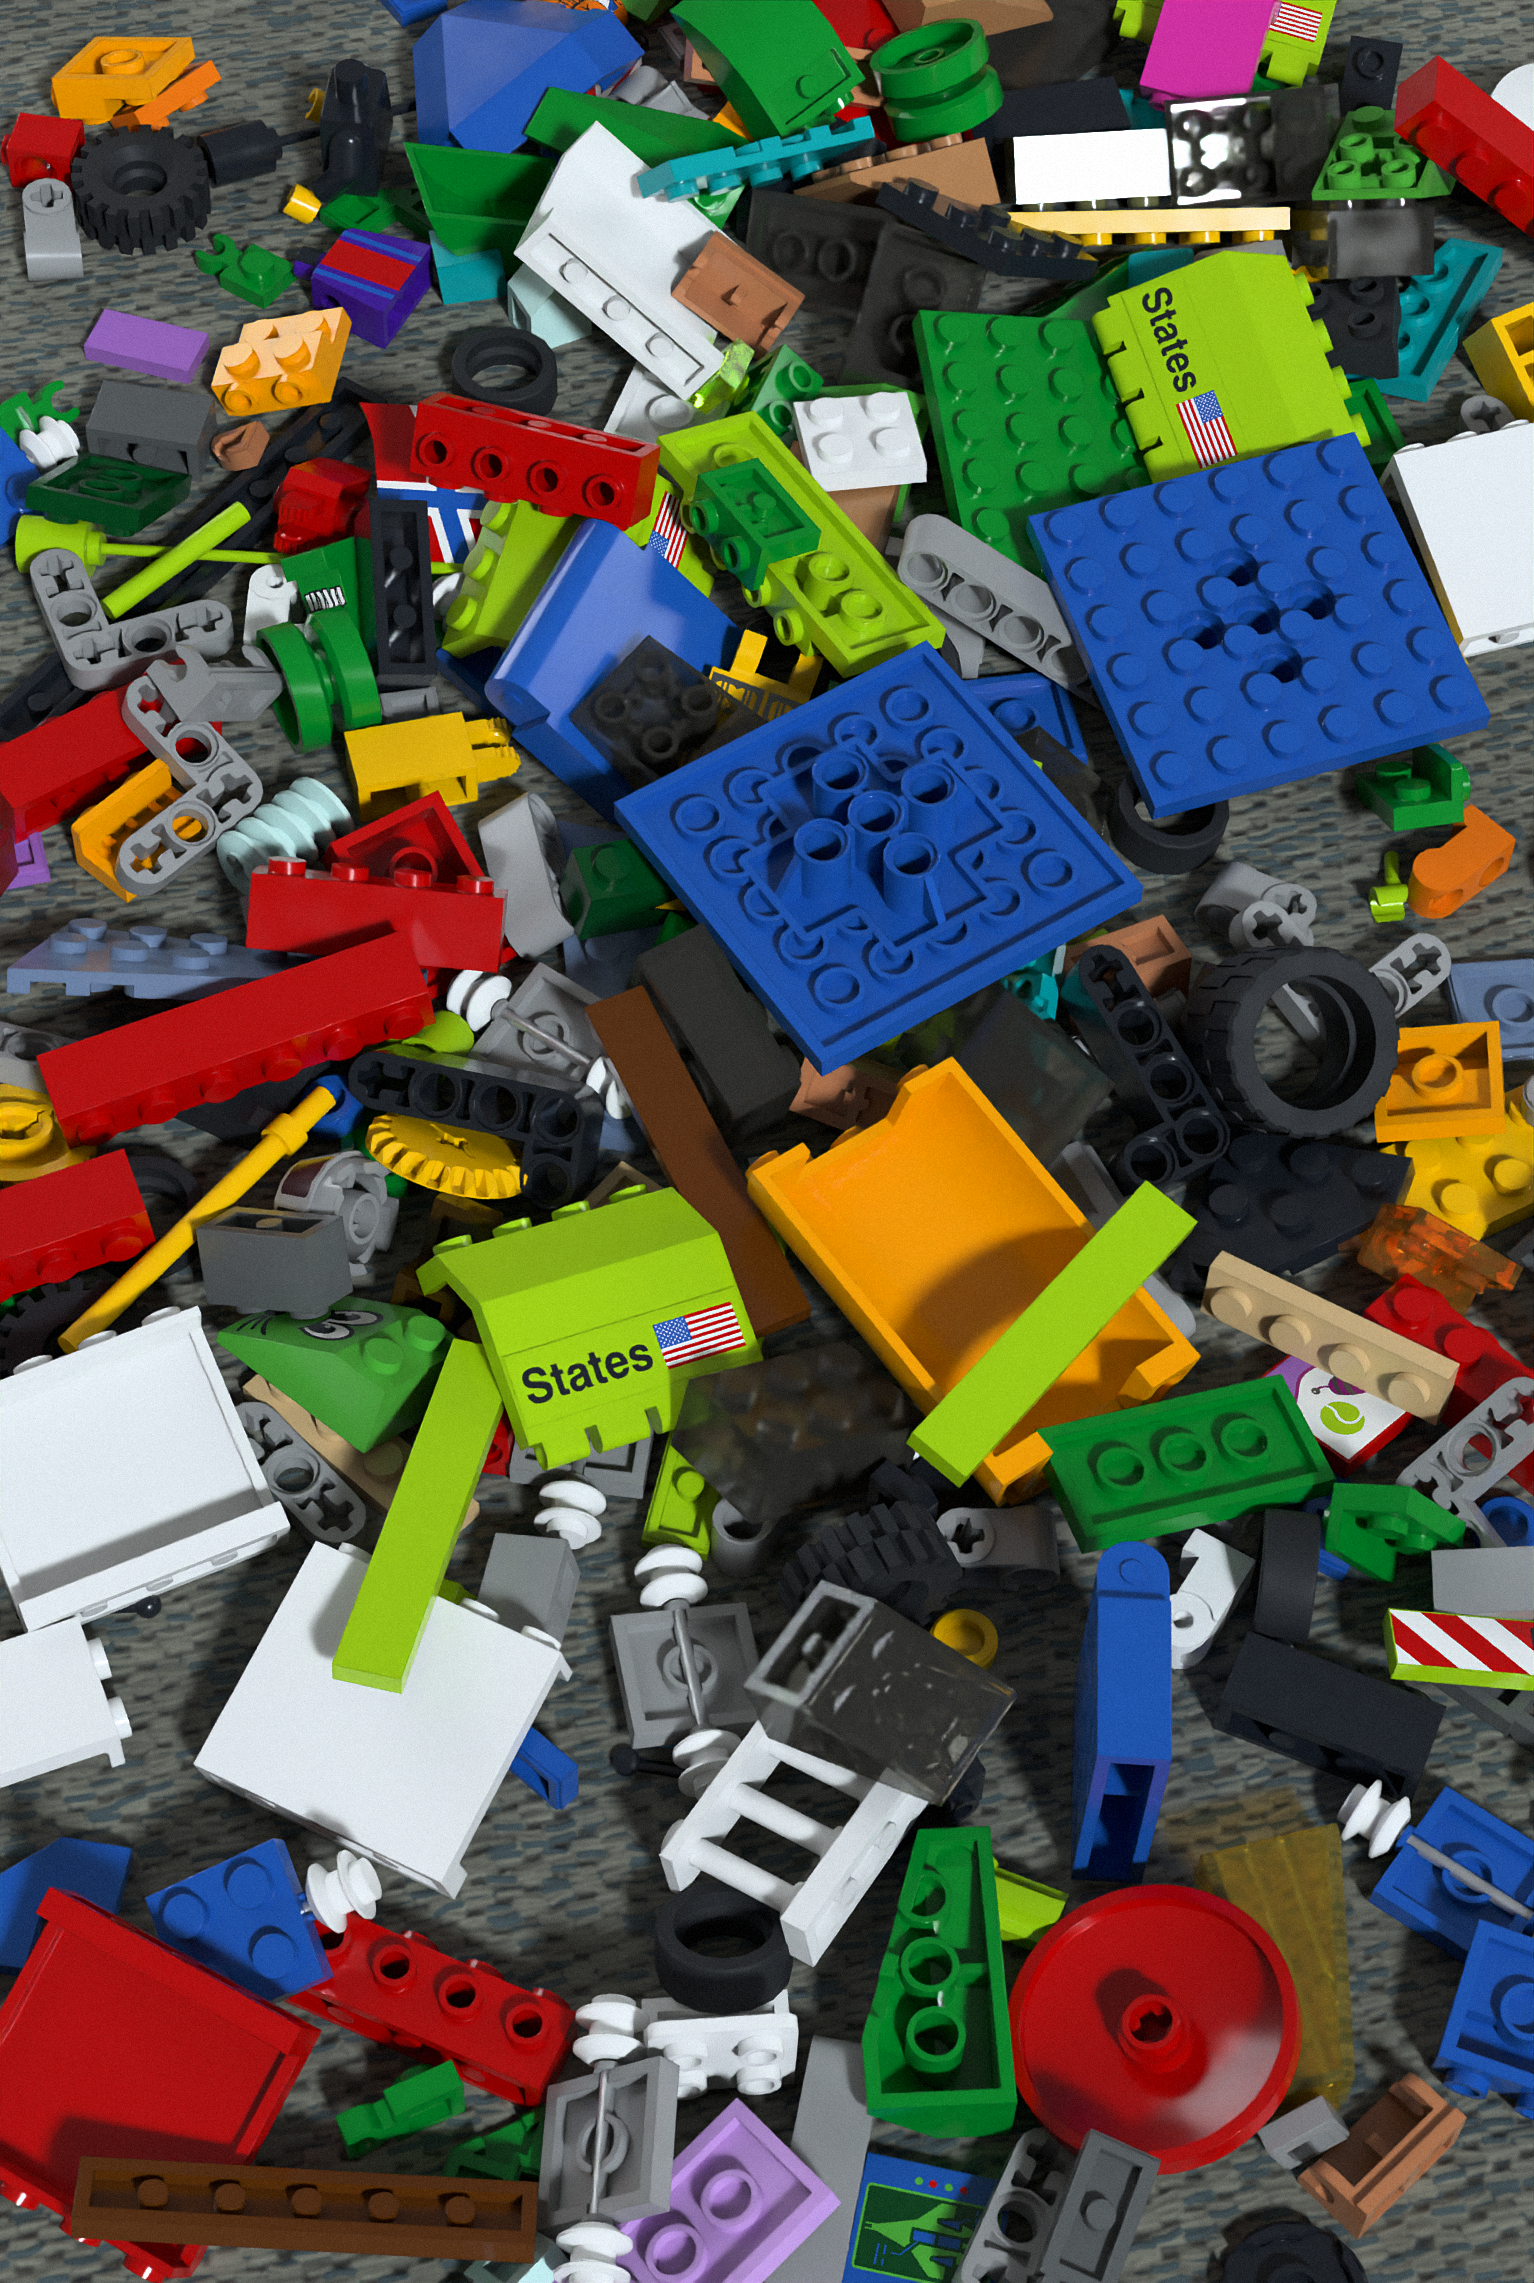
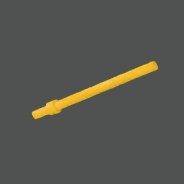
M317 1086L289 1114H279L261 1132L262 1141L58 1338V1344L67 1354L78 1351V1345L83 1340L106 1330L197 1240L196 1228L226 1212L280 1158L290 1159L307 1142V1132L335 1106L336 1101L333 1095L326 1088Z

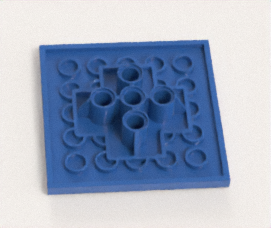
M1355 432L1028 516L1026 525L1027 535L1152 820L1487 728L1491 717L1487 705Z
M927 640L614 802V814L617 822L821 1077L1142 901L1143 885Z

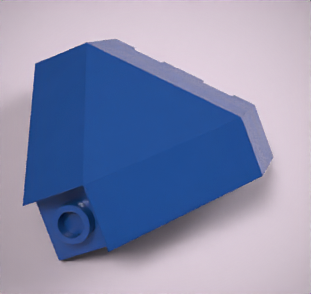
M468 0L441 14L412 46L419 144L512 154L529 140L523 136L550 86L586 94L599 84L605 91L614 86L645 54V51L615 14L609 10L593 8L589 11L566 8V4L539 0H526L524 2L513 0Z

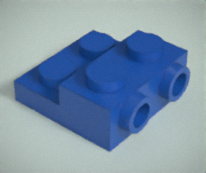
M1479 1919L1472 1936L1456 1993L1451 2001L1431 2069L1446 2074L1444 2086L1457 2094L1473 2099H1486L1488 2090L1517 2099L1515 2111L1534 2121V1938Z

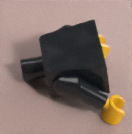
M345 59L337 63L330 71L326 92L315 88L308 99L313 106L305 118L320 124L323 173L312 181V191L295 183L287 195L286 200L288 203L282 211L304 224H310L313 221L322 202L328 204L340 194L378 197L393 128L388 83L385 72L365 66L364 63L356 59Z

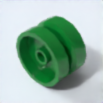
M955 18L921 25L883 44L872 55L869 66L877 90L882 96L889 97L884 111L891 132L897 140L907 143H922L964 132L990 118L1002 106L1004 93L997 71L991 65L986 64L989 59L990 48L983 26L977 20Z
M341 605L308 614L304 633L291 621H285L257 630L256 647L265 653L278 673L284 674L288 685L271 703V707L291 748L296 754H304L329 746L334 726L343 736L344 732L364 729L373 725L381 726V705L371 664L358 630L349 614Z

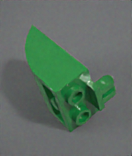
M683 0L669 10L755 142L775 136H780V140L803 134L811 128L832 125L837 121L833 114L855 99L850 90L865 80L864 75L833 27L812 0Z
M403 142L426 214L437 237L457 257L499 249L505 276L512 277L524 263L513 253L557 166L555 158Z

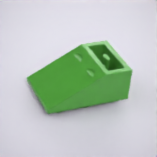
M1367 106L1348 112L1311 194L1312 201L1427 198L1451 194L1457 179L1394 131L1395 110H1383L1381 107Z

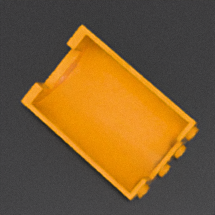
M952 1056L930 1069L926 1064H921L909 1071L900 1079L895 1087L898 1095L886 1118L865 1130L859 1125L848 1129L832 1143L829 1151L814 1159L809 1149L802 1142L781 1155L776 1150L764 1154L745 1173L748 1179L747 1193L925 1417L933 1411L1097 1234V1230ZM1142 1286L972 1473L973 1477L998 1507H1001L1007 1501L1013 1506L1039 1494L1050 1487L1042 1469L1054 1452L1038 1432H1035L1036 1429L1142 1406L1147 1403L1159 1402L1185 1377L1201 1356Z

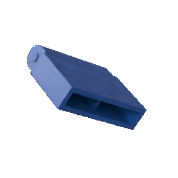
M585 519L579 524L487 680L484 691L488 700L516 725L512 736L604 819L609 823L620 825L615 819L614 802L673 772L684 750L712 667L714 666L725 671L730 669L737 646L740 644L744 632L651 544L647 543L638 547L613 524L600 519Z
M1126 1541L1110 1547L1099 1561L1074 1686L1071 1879L1142 1884L1172 1763V1601L1170 1600V1569L1164 1556L1148 1544Z

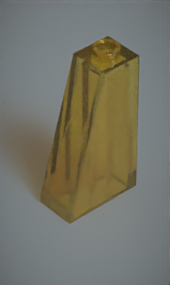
M1327 1824L1200 1855L1193 1881L1195 1889L1223 1898L1251 1916L1278 1946L1298 1992L1303 2025L1301 2052L1292 2083L1283 2101L1274 2113L1276 2120L1320 2095L1339 2111L1341 2103L1346 2102L1355 2079L1342 1847L1341 1834L1337 1824Z

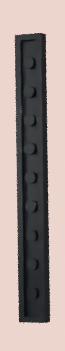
M342 376L335 384L331 402L312 405L263 452L258 466L245 469L166 546L175 547L238 501L246 508L251 520L212 549L250 551L278 524L279 515L273 511V500L277 488L285 480L290 468L318 457L343 461L371 433L368 421L359 402L388 404V400ZM153 557L140 571L145 569L158 558ZM196 560L117 619H110L104 612L107 622L111 625L198 601L238 562ZM145 638L134 647L141 652H146L159 639ZM124 648L118 649L119 658L125 657ZM56 650L0 704V742H9L36 729L41 722L50 717L62 716L87 704L94 696L107 689L87 691L73 685ZM95 658L87 659L90 665L98 663Z

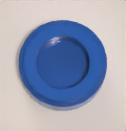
M333 1074L320 1077L311 1082L302 1094L298 1105L317 1086L326 1088L335 1098L336 1104L309 1132L319 1139L334 1140L354 1131L364 1117L365 1106L352 1095L348 1077Z
M1503 1495L1489 1498L1479 1506V1509L1507 1547L1534 1546V1509L1529 1504L1516 1497ZM1471 1528L1473 1543L1476 1548H1481L1480 1539Z

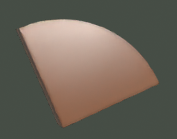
M254 421L213 437L211 449L224 469L229 471L245 470L258 466L270 436L261 421Z

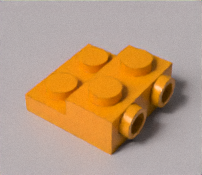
M95 37L51 78V98L55 108L59 111L60 118L81 119L83 124L98 125L110 121L113 115L125 103L129 105H144L157 99V95L171 81L176 80L179 77V73L196 58L192 37Z
M344 307L321 311L312 310L303 314L269 320L261 319L244 324L239 342L222 348L211 388L227 414L242 417L331 402L352 325Z
M1499 1021L1399 1028L1400 1040H1398L1397 1054L1399 1055L1397 1069L1393 1071L1390 1079L1391 1085L1385 1097L1380 1098L1374 1110L1377 1143L1506 1133L1503 1058Z

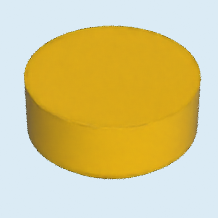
M955 1609L944 1613L934 1622L930 1635L961 1672L960 1679L977 1677L992 1666L997 1653L998 1635L994 1625L987 1617L974 1610Z

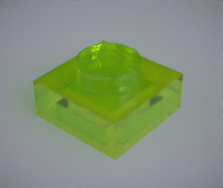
M739 338L721 351L725 355L721 368L693 393L688 400L704 414H707L723 400L727 403L736 400L749 382L750 377L745 372L755 351Z

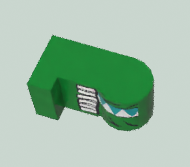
M354 537L312 548L280 560L287 583L297 581L307 613L311 614L341 605L349 614L361 638L356 544Z

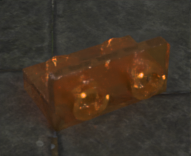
M1387 1203L1382 1204L1357 1256L1359 1264L1392 1283L1398 1281L1405 1273H1410L1424 1286H1430L1438 1290L1446 1298L1449 1305L1463 1317H1465L1475 1294H1483L1486 1287L1512 1291L1523 1270L1522 1266L1421 1207Z

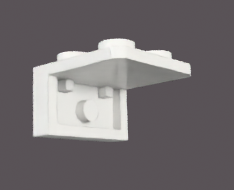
M787 1989L782 1990L774 2000L756 2009L732 2014L699 2012L676 2002L672 1997L642 1999L641 2009L650 2017V2024L643 2030V2041L647 2047L646 2059L660 2055L680 2065L677 2100L698 2098L706 2094L710 2089L737 2088L738 2091L744 2094L761 2095L774 2092L783 2084H794L799 2031L797 2016L789 2013Z

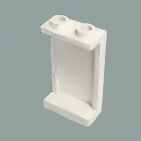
M78 1616L0 1642V1788L102 1753H107L112 1767L125 1763L120 1740L132 1736L128 1717L120 1696L108 1700L106 1698L101 1680L110 1678L112 1675L103 1645L99 1637L89 1641L86 1640Z

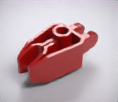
M323 457L292 466L285 480L277 488L273 500V511L279 515L277 531L274 534V549H277V552L290 556L354 537V519L368 501L365 495L370 487L372 471L336 459Z

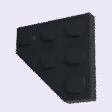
M909 177L906 184L883 182L875 203L999 276L1091 281L1099 263L1098 259L1081 250L1083 242L1068 233L1053 230L1052 234L1027 226L1011 220L1012 216L997 207L981 204L980 208L940 194V190L926 181Z
M1229 1128L1230 1144L1227 1151L1214 1164L1193 1217L1198 1223L1183 1242L1169 1278L1172 1291L1203 1299L1210 1265L1222 1250L1275 1276L1286 1270H1289L1293 1276L1338 1254L1339 1244L1367 1230L1376 1235L1396 1225L1415 1176L1413 1158Z

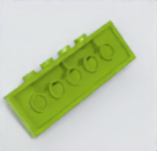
M755 410L657 437L656 445L661 446L659 462L684 490L683 498L679 505V515L684 528L689 533H696L689 518V509L693 501L698 474L758 458L822 531L817 550L768 564L764 583L759 586L758 590L750 592L742 583V591L747 603L753 608L763 606L774 619V630L782 644L786 646L795 644L806 658L822 653L843 678L868 671L926 640L934 649L942 648L947 629L919 597L901 581L898 573ZM710 546L711 556L716 566L720 570H728L723 560Z

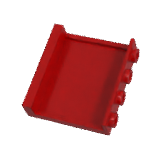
M49 1887L35 1913L48 1920L0 2009V2194L8 2200L30 2210L36 2211L41 2203L63 2216L59 2228L71 2236V2214L81 2156L251 2166L322 2030L78 1893ZM75 2238L93 2247H99L102 2239ZM104 2240L126 2253L122 2261V2265L125 2268L153 2283H163L165 2277L169 2279L191 2277L209 2246Z

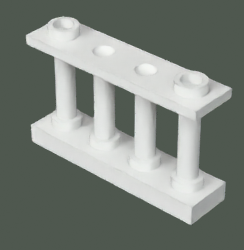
M820 1638L816 1639L803 1659L796 1658L787 1667L778 1693L686 1819H679L670 1827L664 1837L661 1853L659 1854L669 1889L675 1894L688 1889L702 1870L779 1911L780 1922L789 1948V1954L812 1967L816 1965L968 1746L961 1708L938 1696L922 1718L916 1716L909 1720L836 1684L838 1679L830 1643ZM821 1707L897 1745L898 1752L884 1772L879 1770L872 1775L798 1736L818 1708ZM783 1761L859 1800V1807L845 1827L838 1826L833 1830L759 1792V1790L779 1762ZM742 1815L820 1856V1862L805 1883L798 1882L793 1886L719 1847V1845Z

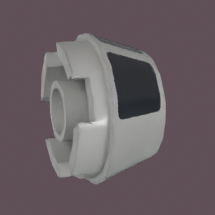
M347 1151L302 1159L290 1167L280 1182L274 1199L273 1210L343 1216L352 1277L368 1273L364 1264L368 1262L376 1249L385 1252L388 1250L397 1225L399 1200L388 1197L384 1177L391 1173L389 1169L378 1161L371 1160L360 1151Z

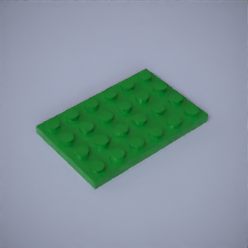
M919 310L912 322L950 521L1049 584L1026 532L1028 516L1153 484L1143 456L1148 451H1141L1139 449L1125 412V408L1130 403H1123L1121 401L1107 364L1111 356L1104 355L1092 321Z

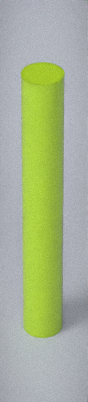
M238 501L233 503L102 599L100 605L103 611L112 620L120 617L248 523L251 517L246 508Z

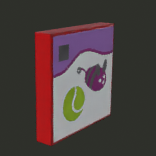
M1289 1354L1258 1378L1282 1374L1332 1471L1343 1479H1346L1419 1418Z

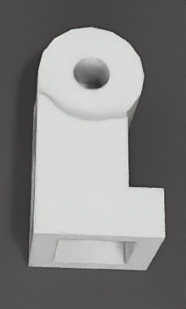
M281 564L265 565L258 568L251 576L244 626V645L256 646L257 630L285 621H291L304 633V624H297L304 613L296 580L287 583ZM245 658L246 667H253L250 660Z
M1195 1528L1183 1547L1178 1574L1186 1579L1177 1594L1170 1595V1600L1172 1601L1173 1669H1188L1197 1665L1206 1656L1250 1587L1256 1563L1255 1559L1198 1528Z

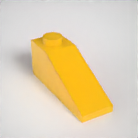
M1534 302L1489 320L1462 342L1486 393L1491 397L1501 400L1509 408L1516 421L1525 419L1529 423H1534Z

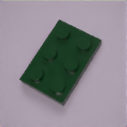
M83 451L28 484L25 508L44 512V519L50 522L71 525L77 524L79 520L100 524L99 530L105 534L117 537H131L135 535V532H140L188 498L192 475Z

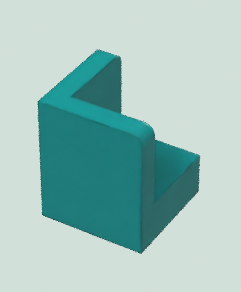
M434 229L428 230L444 305L487 300L508 295L503 261L499 249L457 257L437 237Z

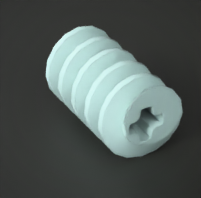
M301 777L291 784L289 790L277 793L270 804H263L258 807L253 817L242 819L235 827V831L223 833L217 840L216 851L220 865L230 883L245 896H249L251 873L258 865L268 866L269 857H298L306 860V864H314L319 858L316 845L326 851L329 844L336 840L334 831L341 837L355 831L354 822L346 807L329 788L315 779Z

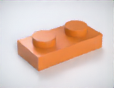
M212 60L188 65L179 73V77L176 80L171 81L157 95L156 100L144 105L128 104L116 112L110 122L115 131L118 127L128 126L129 133L139 132V124L151 125L153 133H158L162 126L167 127L170 125V121L167 118L169 114L178 108L181 112H185L203 103L209 97L205 90L222 78Z

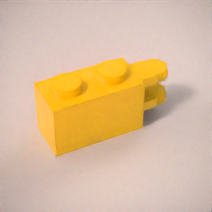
M461 711L444 715H430L421 719L382 726L373 725L364 729L344 732L346 767L360 821L380 819L437 790L446 806L479 801L478 783L498 780L500 777H511L513 773H517L516 771L519 765H521L519 754L516 753L513 746L508 747V742L512 737L511 727L507 724L505 718L500 719V717H492L490 720L480 719L465 722Z

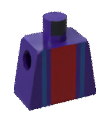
M351 228L344 230L328 253L304 245L296 256L293 270L296 277L311 282L313 310L321 311L344 307L352 322L350 332L377 347L386 349L433 284L432 246L421 242Z

